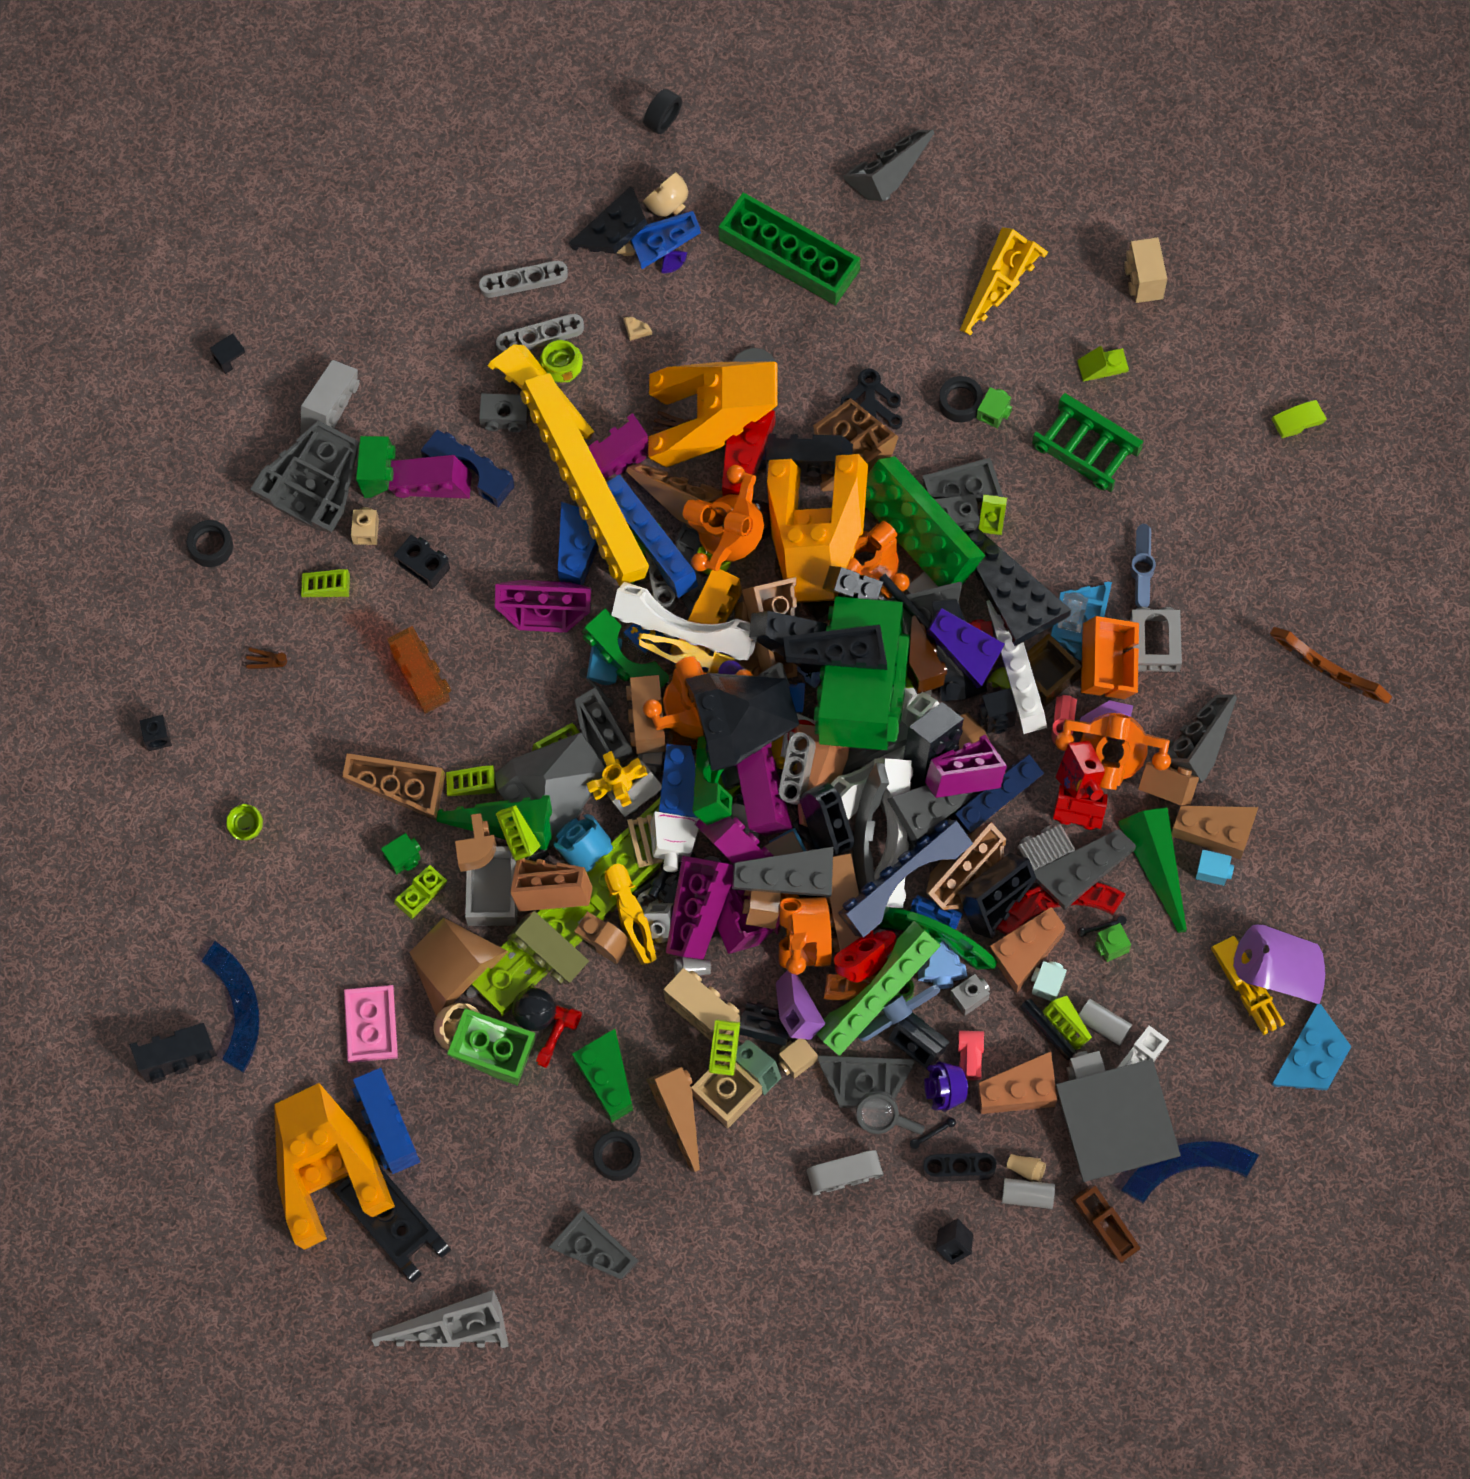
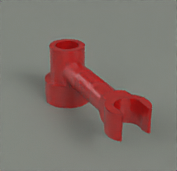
M559 1005L556 1006L554 1017L556 1023L545 1046L536 1058L538 1065L545 1068L548 1067L553 1050L564 1027L575 1030L582 1017L581 1011L573 1008L569 1010Z

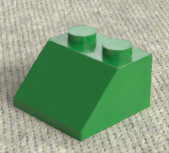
M360 436L356 480L364 498H372L388 490L389 481H393L391 459H395V446L391 444L389 437Z

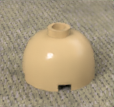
M676 172L645 198L643 203L655 215L668 216L673 213L676 216L685 208L683 203L688 197L687 185Z
M455 1003L444 1007L438 1013L434 1021L433 1031L436 1040L442 1048L449 1051L464 1009L479 1013L477 1008L470 1004Z

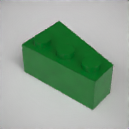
M613 1029L572 1054L575 1064L611 1123L633 1111L616 1030Z

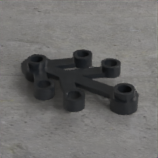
M868 368L861 371L858 375V385L847 396L841 398L840 406L850 398L855 401L865 392L866 400L860 406L876 419L877 412L888 421L891 429L897 430L901 428L902 417L892 413L876 400L875 391L888 401L887 405L890 408H898L900 406V395L892 393L881 384L880 374L874 369ZM867 378H872L873 382L866 383L865 380ZM896 398L898 402L895 404L891 403L890 399ZM893 419H898L900 423L894 425L891 423V421Z

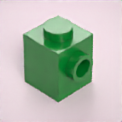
M406 833L381 848L383 856L396 875L405 869L406 871L413 869L421 859L419 854L421 847L415 838L409 839Z

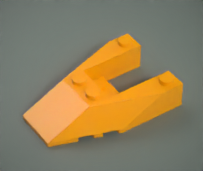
M712 362L666 367L650 373L649 395L666 405L697 394V419L649 436L648 458L665 467H669L723 447L725 440L732 435H739L743 432L744 426L751 421H758L777 406V363Z
M859 454L836 456L832 508L798 510L801 469L792 459L769 460L767 488L772 538L783 580L796 577L794 591L797 603L835 601V597L838 596L836 593L824 590L823 585L829 566L847 568L849 560L853 558L856 551L854 548L857 540L863 533L868 464Z
M320 1083L274 1104L277 1182L286 1222L293 1241L297 1246L305 1250L327 1239L310 1194L348 1175L363 1212L374 1217L395 1207L369 1139L359 1130Z

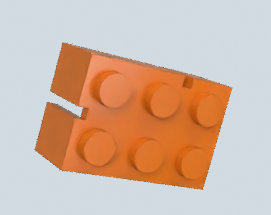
M1095 616L1083 623L1081 693L1099 696L1105 694V697L1126 699L1138 693L1139 648H1133L1125 653L1123 651L1139 644V623Z

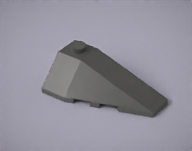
M933 129L917 130L895 143L896 148L886 151L882 150L876 155L879 159L868 164L866 161L858 164L843 176L844 180L867 200L883 202L891 197L890 194L898 189L935 134Z
M1235 694L1215 695L1196 713L1198 720L1188 726L1184 725L1180 729L1183 734L1174 743L1170 740L1167 753L1171 758L1170 767L1192 770V775L1199 777L1198 783H1203L1215 764L1237 699Z

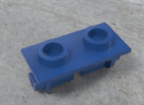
M919 895L914 898L910 910L911 912L937 920L955 930L963 914L953 909L941 910L934 901Z

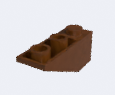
M912 616L907 676L916 693L920 694L921 692L943 686L945 675H947V668L945 663L938 659L934 643L929 642L925 626L919 623L916 616Z

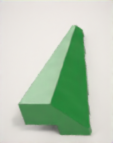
M543 795L541 799L535 800L527 797L523 798L520 802L510 803L509 800L476 804L474 808L464 809L463 806H459L451 811L439 809L437 812V822L473 831L471 815L481 813L483 821H488L490 835L506 840L496 813L516 805L541 845L538 849L546 850L552 838L549 820L552 815L550 795ZM512 816L508 818L509 821L513 820Z
M1168 808L1144 810L1118 821L1122 832L1136 845L1134 853L1139 860V864L1160 898L1177 932H1186V921Z

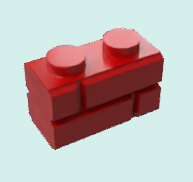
M1059 785L1053 819L1064 825L1074 823L1089 830L1101 829L1107 807L1108 794H1103L1096 801H1092L1090 797L1075 799L1062 785Z

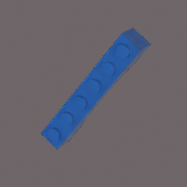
M619 474L606 482L630 530L646 549L665 582L679 598L696 588L698 583L694 569Z

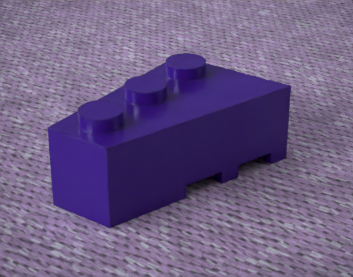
M943 608L937 611L926 631L946 655L948 654L957 664V667L967 675L977 689L983 685L1005 645Z

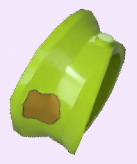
M557 340L549 343L544 348L539 363L548 374H551L554 382L563 383L570 382L581 372L583 359L579 348L568 341Z

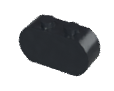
M823 782L803 792L800 796V803L816 850L834 847L833 857L851 849L854 846V837L839 792L827 782Z

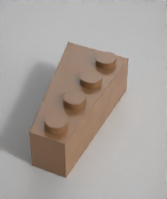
M796 577L743 589L742 592L749 622L751 623V613L763 611L795 616V608L797 607V597H795L794 591ZM756 642L755 647L761 672L780 662L783 664L787 678L797 676L796 664L786 662L783 656L775 651H770Z
M347 753L342 776L346 783L434 820L437 819L445 779L443 768Z
M851 853L833 857L832 895L826 897L830 909L831 928H834L836 937L832 938L834 953L840 952L860 938L853 934L838 914L843 909L842 905L848 899L856 898L859 895Z

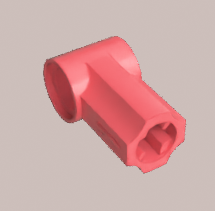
M1062 695L1056 697L1051 735L1054 744L1056 736L1059 734L1057 731L1063 730L1065 719L1075 721L1077 699L1072 696Z
M959 1030V1067L963 1069L967 1080H981L984 1031Z

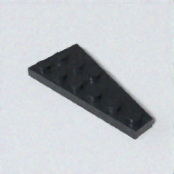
M980 529L967 534L985 554V557L975 569L976 576L979 581H982L984 591L997 615L1001 616L1004 628L1012 636L1014 646L1070 617L1071 609Z

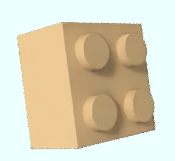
M1159 237L1131 241L1130 250L1126 251L1127 261L1124 262L1125 273L1131 277V282H1129L1130 296H1135L1136 303L1163 299L1167 275Z
M717 1061L716 1064L730 1065V1062ZM737 1062L734 1075L709 1073L708 1070L691 1087L693 1097L727 1129L762 1095V1086Z

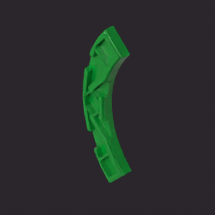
M900 634L894 692L888 716L887 741L889 742L897 741L899 724H901L906 688V669L909 659V634Z
M892 907L885 908L883 920L878 925L880 928L905 931L915 921L938 943H941V941L946 942L955 953L969 962L976 970L993 969L996 967L998 961L989 952L959 931L915 912Z

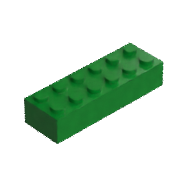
M744 192L718 227L720 241L835 306L860 271V257Z
M895 456L878 459L867 475L865 506L880 523L885 521L897 532V542L938 587L962 582L963 586L985 557V554Z

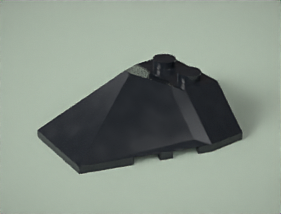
M707 673L685 679L691 702H695L705 737V751L711 772L738 765L745 758L753 753L755 754L764 746L799 726L786 678Z

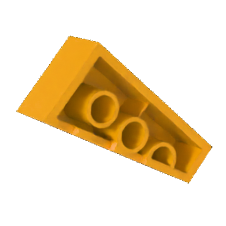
M721 569L719 571L712 570L687 621L700 624L726 623L735 607V603L738 602L742 594L740 578ZM672 645L670 649L671 655L684 654L678 646ZM693 645L705 651L708 655L711 652V650H709L708 647L702 645Z

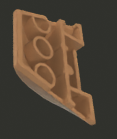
M851 398L814 425V435H842L853 444L852 454H859L868 464L867 475L878 459L892 457L898 440V436ZM821 474L822 483H820V487L823 492L834 489L835 474Z
M443 918L409 953L437 1017L444 1007L455 1004L460 995L487 968L492 969L509 951Z

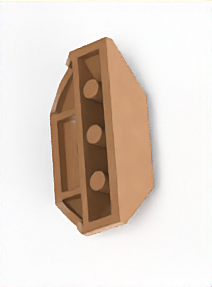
M987 822L967 834L973 845L956 859L941 860L930 873L926 894L941 910L964 909L958 892L1004 858L1006 838L992 822Z

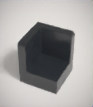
M233 333L210 347L214 360L225 374L233 370L231 361L245 353L244 347Z
M958 1218L938 1230L936 1250L951 1265L972 1254L973 1233Z

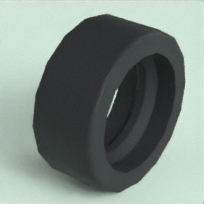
M664 88L646 110L643 120L644 125L657 134L664 133L678 116L682 106V98L669 89Z
M967 376L952 377L944 382L939 393L938 405L941 413L953 422L964 423L977 417V410L983 401L981 386L974 379ZM956 388H965L971 391L975 398L973 406L966 410H956L950 407L947 402L949 392Z
M205 520L197 523L187 535L186 543L190 556L197 564L203 567L219 566L226 562L232 554L233 541L231 534L224 524L216 520ZM208 532L219 533L224 541L221 550L211 555L199 553L196 547L198 538Z
M610 1131L602 1135L596 1141L593 1149V1160L597 1171L604 1178L612 1181H623L630 1178L638 1170L641 1163V1152L637 1141L630 1134L623 1131ZM622 1142L630 1148L632 1159L626 1168L612 1170L604 1164L602 1153L608 1144Z

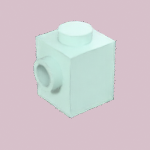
M1043 961L1041 968L1036 967L1031 981L1035 982L1032 994L1049 1001L1056 1000L1067 970L1063 969V966L1057 962L1049 961L1047 963Z

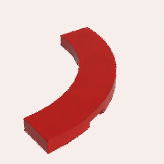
M1096 883L1071 905L1093 907L1114 915L1126 893L1111 886ZM1037 886L1028 890L1019 903H1014L1008 912L1010 916L1006 921L1002 920L996 930L1008 935L1039 913L1051 907H1060V905L1041 886Z

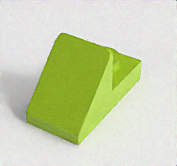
M1099 346L1077 360L1083 382L1126 373L1129 370L1123 348L1104 352L1102 346Z
M983 495L979 529L983 533L1002 535L1007 498Z

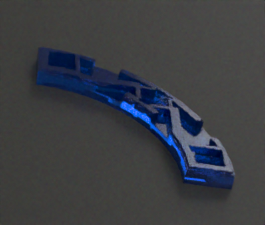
M214 941L201 962L215 972L223 981L230 994L235 1016L231 1042L222 1060L244 1073L255 1051L259 1035L260 1012L258 999L253 984L243 966L225 947Z
M1201 1141L1178 1145L1180 1157L1138 1168L1129 1178L1121 1192L1144 1204L1155 1188L1166 1179L1177 1173L1199 1167H1215L1247 1178L1259 1155L1246 1148L1223 1142Z

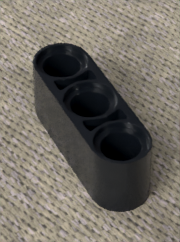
M989 1153L934 1154L925 1159L923 1175L932 1182L988 1180L995 1174L997 1163L994 1156ZM987 1162L991 1165V1170L983 1172L978 1168V1164ZM935 1163L941 1167V1171L931 1173L927 1167ZM955 1163H963L966 1166V1170L961 1173L956 1172L953 1169V1165Z

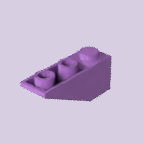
M787 970L776 982L780 1020L790 1038L811 1040L826 1023L798 975L791 974Z

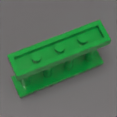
M1064 392L1059 399L1058 409L1061 412L1044 436L1038 432L1034 433L1032 444L1038 452L1042 454L1048 453L1093 481V484L1098 489L1112 492L1115 480L1111 477L1127 455L1132 454L1136 457L1139 455L1144 441ZM1068 418H1074L1080 422V426L1066 446L1062 448L1052 440ZM1094 430L1099 434L1100 438L1085 459L1082 460L1072 454L1087 431ZM1113 442L1119 446L1120 450L1105 471L1101 472L1091 466L1107 443Z

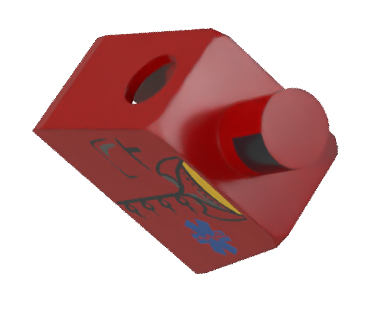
M1091 742L1068 743L1055 778L1075 799L1090 797L1092 801H1096L1104 794L1100 784L1104 777L1105 769Z

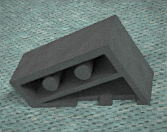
M596 687L575 699L582 734L606 767L603 755L610 751L613 752L614 758L618 759L620 763L636 754Z

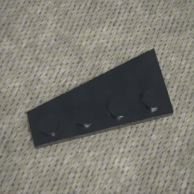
M880 624L783 637L786 662L887 670V660Z

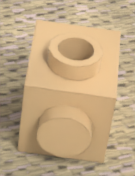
M367 507L353 510L351 529L353 544L377 545L379 525L377 510Z
M798 1039L794 1043L789 1041L786 1043V1046H782L780 1049V1063H778V1066L786 1076L791 1074L795 1079L818 1061V1055L805 1039Z

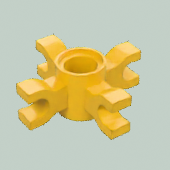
M610 751L603 755L607 767L602 772V779L593 780L586 784L590 793L593 792L596 800L612 790L615 798L620 800L622 807H625L632 803L628 794L632 787V780L642 778L648 775L646 767L641 765L639 758L632 760L629 765L622 768L619 760L615 759L613 752Z

